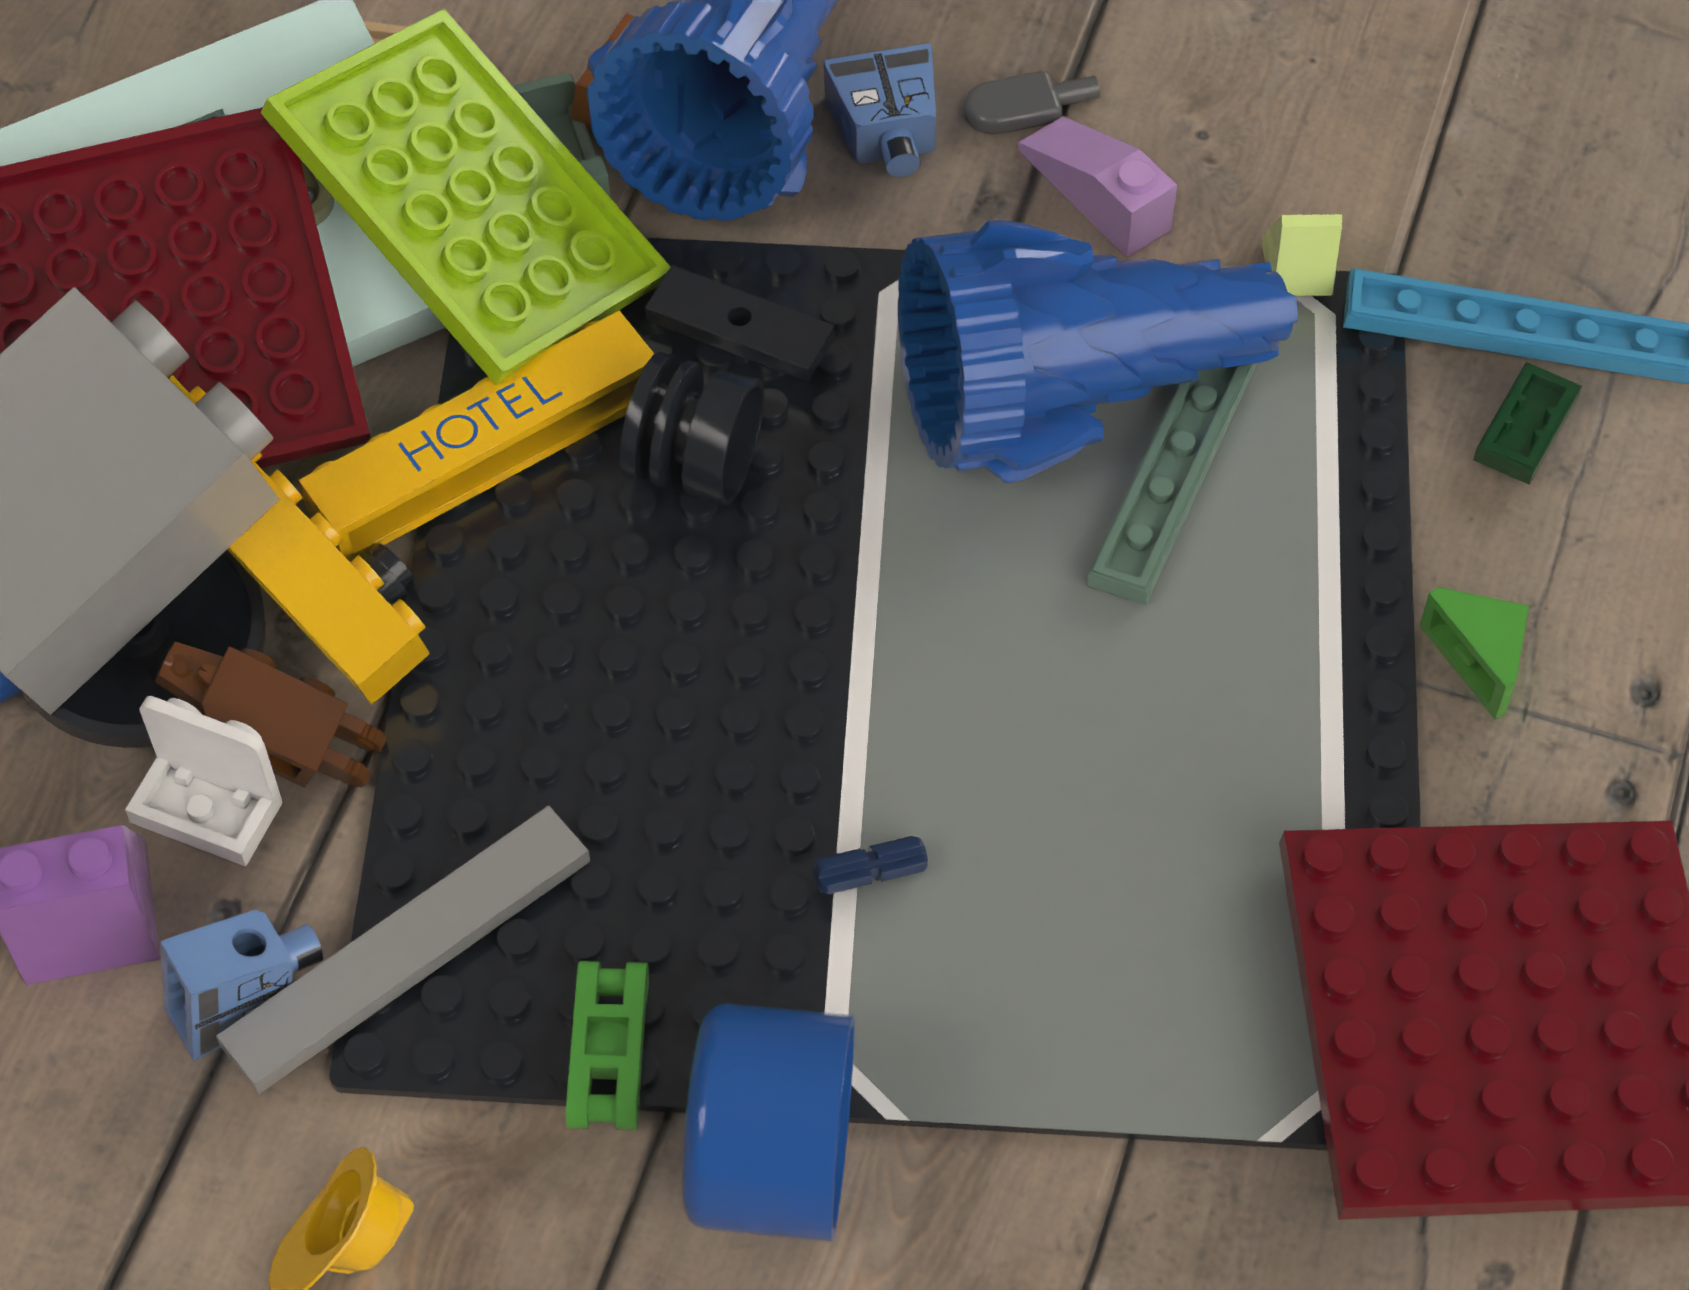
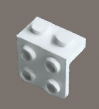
M147 696L139 710L157 758L125 809L129 822L246 867L283 803L267 750L260 734L252 727L236 720H229L223 723L204 716L194 706L183 700L171 698L166 702L156 697Z

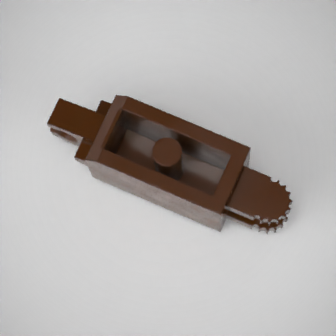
M175 642L163 661L155 682L181 700L194 706L204 716L223 723L229 720H236L256 730L265 744L274 774L305 787L316 772L319 771L350 786L365 787L371 773L368 770L369 768L357 760L329 748L333 736H336L363 750L378 753L379 751L381 752L387 736L373 725H369L367 722L346 713L345 710L348 703L336 698V693L330 686L309 677H301L298 680L277 670V664L274 660L253 649L243 648L241 651H238L229 646L225 654L219 656L182 643Z

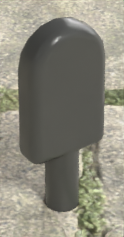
M1046 71L989 81L975 86L968 93L964 105L965 117L972 127L988 134L1004 133L1048 124L1061 118V105L1099 98V84L1095 75L1053 84L1050 75Z

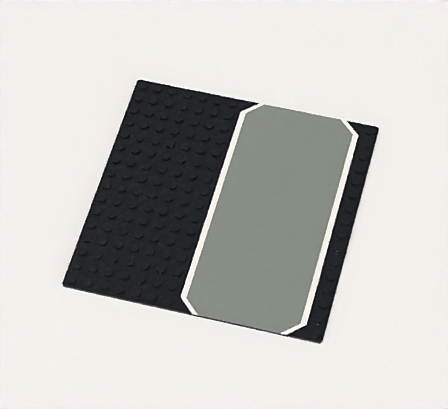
M645 237L670 267L675 265L835 325V338L810 381L807 382L646 321L645 307L657 290L655 288L620 309V312L654 354L663 352L674 355L680 362V366L688 360L699 362L703 368L704 388L712 375L720 369L758 378L764 385L765 405L757 447L748 474L734 501L727 506H722L687 496L682 487V469L672 485L665 489L655 487L650 481V476L642 482L625 478L621 473L619 459L621 436L626 416L624 415L418 527L411 573L414 579L408 584L406 604L426 627L418 635L430 654L391 689L384 734L387 738L381 751L351 942L547 806L552 808L589 850L590 862L334 1042L329 1073L333 1089L339 1093L566 1106L579 961H600L601 968L626 969L627 962L648 963L649 983L643 1039L640 1111L686 1113L694 1051L702 1020L711 1008L719 1004H738L854 1015V1060L849 1123L1328 1151L1279 842L1283 832L1289 830L1421 827L1405 337L1343 327L1346 287L1350 271H1336L1332 296H1296L1298 321L1293 324L1289 338L1279 341V356L1257 364L1147 605L1089 587L1088 572L1177 384L1151 387V391L1138 399L1096 405V412L1090 415L1102 422L1104 427L1103 440L1087 445L1072 457L1021 481L1004 483L986 468L959 472L955 467L940 468L936 465L935 460L930 458L925 445H923L920 439L918 428L911 412V405L905 386V376L902 369L897 300L899 297L898 282L901 274V262L905 256V250ZM1220 265V268L1235 267V266H1231V265ZM450 332L438 404H443L468 391L480 380L488 377ZM909 836L920 837L925 845L928 867L923 872L882 882L873 878L870 885L833 894L820 892L815 882L813 863L817 858L859 848L869 852V846ZM600 996L598 1004L623 1005V996ZM592 1079L591 1094L616 1095L617 1079Z

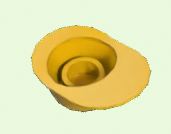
M365 1147L353 1149L344 1157L330 1176L324 1189L295 1221L283 1238L273 1258L268 1277L270 1290H308L326 1271L350 1274L372 1269L392 1249L413 1213L414 1203L406 1193L376 1175L377 1165L374 1154Z

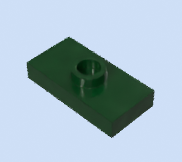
M1526 362L1478 444L1473 460L1530 485L1578 400L1582 386Z

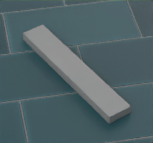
M547 806L219 1033L216 1037L220 1047L259 1095L590 862L589 850L552 808Z

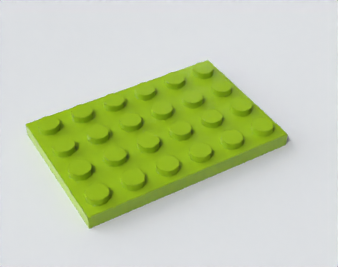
M445 9L267 98L262 108L261 114L495 385L504 381L549 347L579 332L586 324L606 318L657 288L670 269V265Z

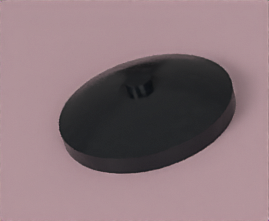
M226 550L51 715L21 689L20 691L29 704L45 720L74 737L91 743L113 747L153 746L139 708L147 696L156 697L166 702L171 698L180 699L155 682L163 661L175 642L219 656H223L229 646L238 651L248 648L263 653L266 639V622L259 584Z

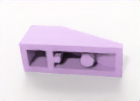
M1064 116L1018 142V151L1126 258L1172 230L1177 184L1139 148Z

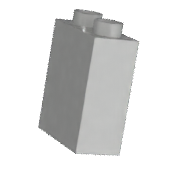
M75 287L0 354V671L50 715L280 500L251 462L274 439L256 416L220 382L194 404L168 379L190 357L177 340L148 310L135 300L110 322Z

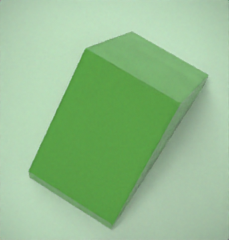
M1438 587L1428 593L1420 628L1492 717L1497 719L1506 714L1517 680L1529 605Z

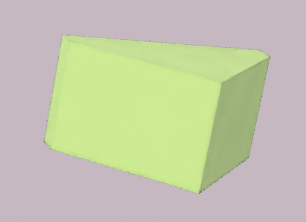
M1342 214L1281 215L1262 235V249L1265 262L1271 263L1272 271L1280 274L1287 291L1292 295L1332 296L1342 231Z

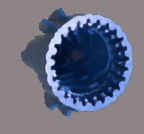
M839 0L672 1L662 7L656 5L646 9L641 17L635 16L616 40L610 41L594 51L588 60L587 67L594 76L587 88L590 121L597 144L603 148L605 158L613 168H616L621 173V178L632 188H637L641 191L645 198L655 204L665 206L671 212L679 215L687 214L694 219L706 221L710 218H715L719 221L738 219L754 211L770 207L778 195L788 197L797 195L804 186L807 172L806 147L811 140L813 132L811 121L814 118L813 105L808 98L810 91L807 82L817 66L816 62L811 59L823 42L819 38L818 32Z
M1005 220L987 221L979 231L913 239L912 243L908 244L905 249L898 282L897 314L902 369L913 419L928 455L932 460H935L936 465L940 468L955 467L958 472L986 468L1004 483L1021 481L1072 457L1087 445L1101 442L1104 436L1103 424L1100 420L1090 415L1096 412V405L1138 399L1151 391V387L1199 381L1197 371L1256 364L1271 360L1279 356V341L1289 338L1293 324L1298 321L1296 296L1287 291L1284 280L1279 273L1272 271L1270 262L1220 268V259L1181 264L1158 259L1117 262V257L1114 255H1093V248L1088 242L1071 239L1062 234L1025 223Z

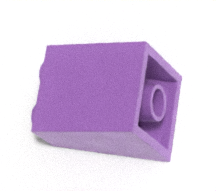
M120 825L0 848V934L26 985L160 959L148 850L144 837Z

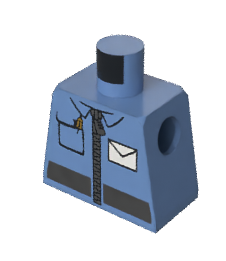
M930 43L824 60L825 103L853 159L862 164L884 160L887 172L894 177H904L914 173L920 166L919 154L930 153L935 149L936 106L933 58Z
M259 910L243 913L160 941L164 1010L192 1060L195 1061L220 1048L216 1037L219 1033L292 984L294 973L323 961L320 942L309 924H304L278 936L265 912Z

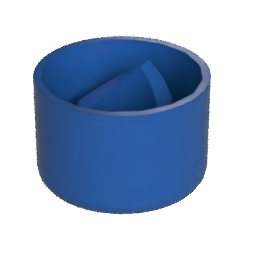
M719 1004L707 1012L702 1020L694 1051L683 1146L684 1211L692 1224L706 1230L834 1241L840 1209L850 1115L855 1037L854 1015L738 1004Z

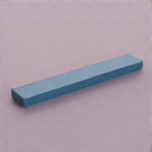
M1351 268L1347 279L1344 328L1689 384V323Z

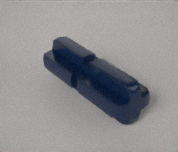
M909 836L869 846V852L859 848L817 858L813 863V871L819 891L833 894L870 885L873 878L882 882L923 872L928 867V858L922 839Z

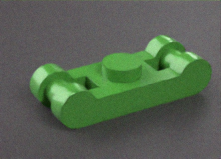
M579 961L566 1101L567 1129H589L590 1122L615 1123L616 1130H638L645 1011L649 983L648 963L627 962L626 969L601 968L600 961ZM600 996H623V1005L598 1004ZM592 1079H617L616 1095L591 1094Z

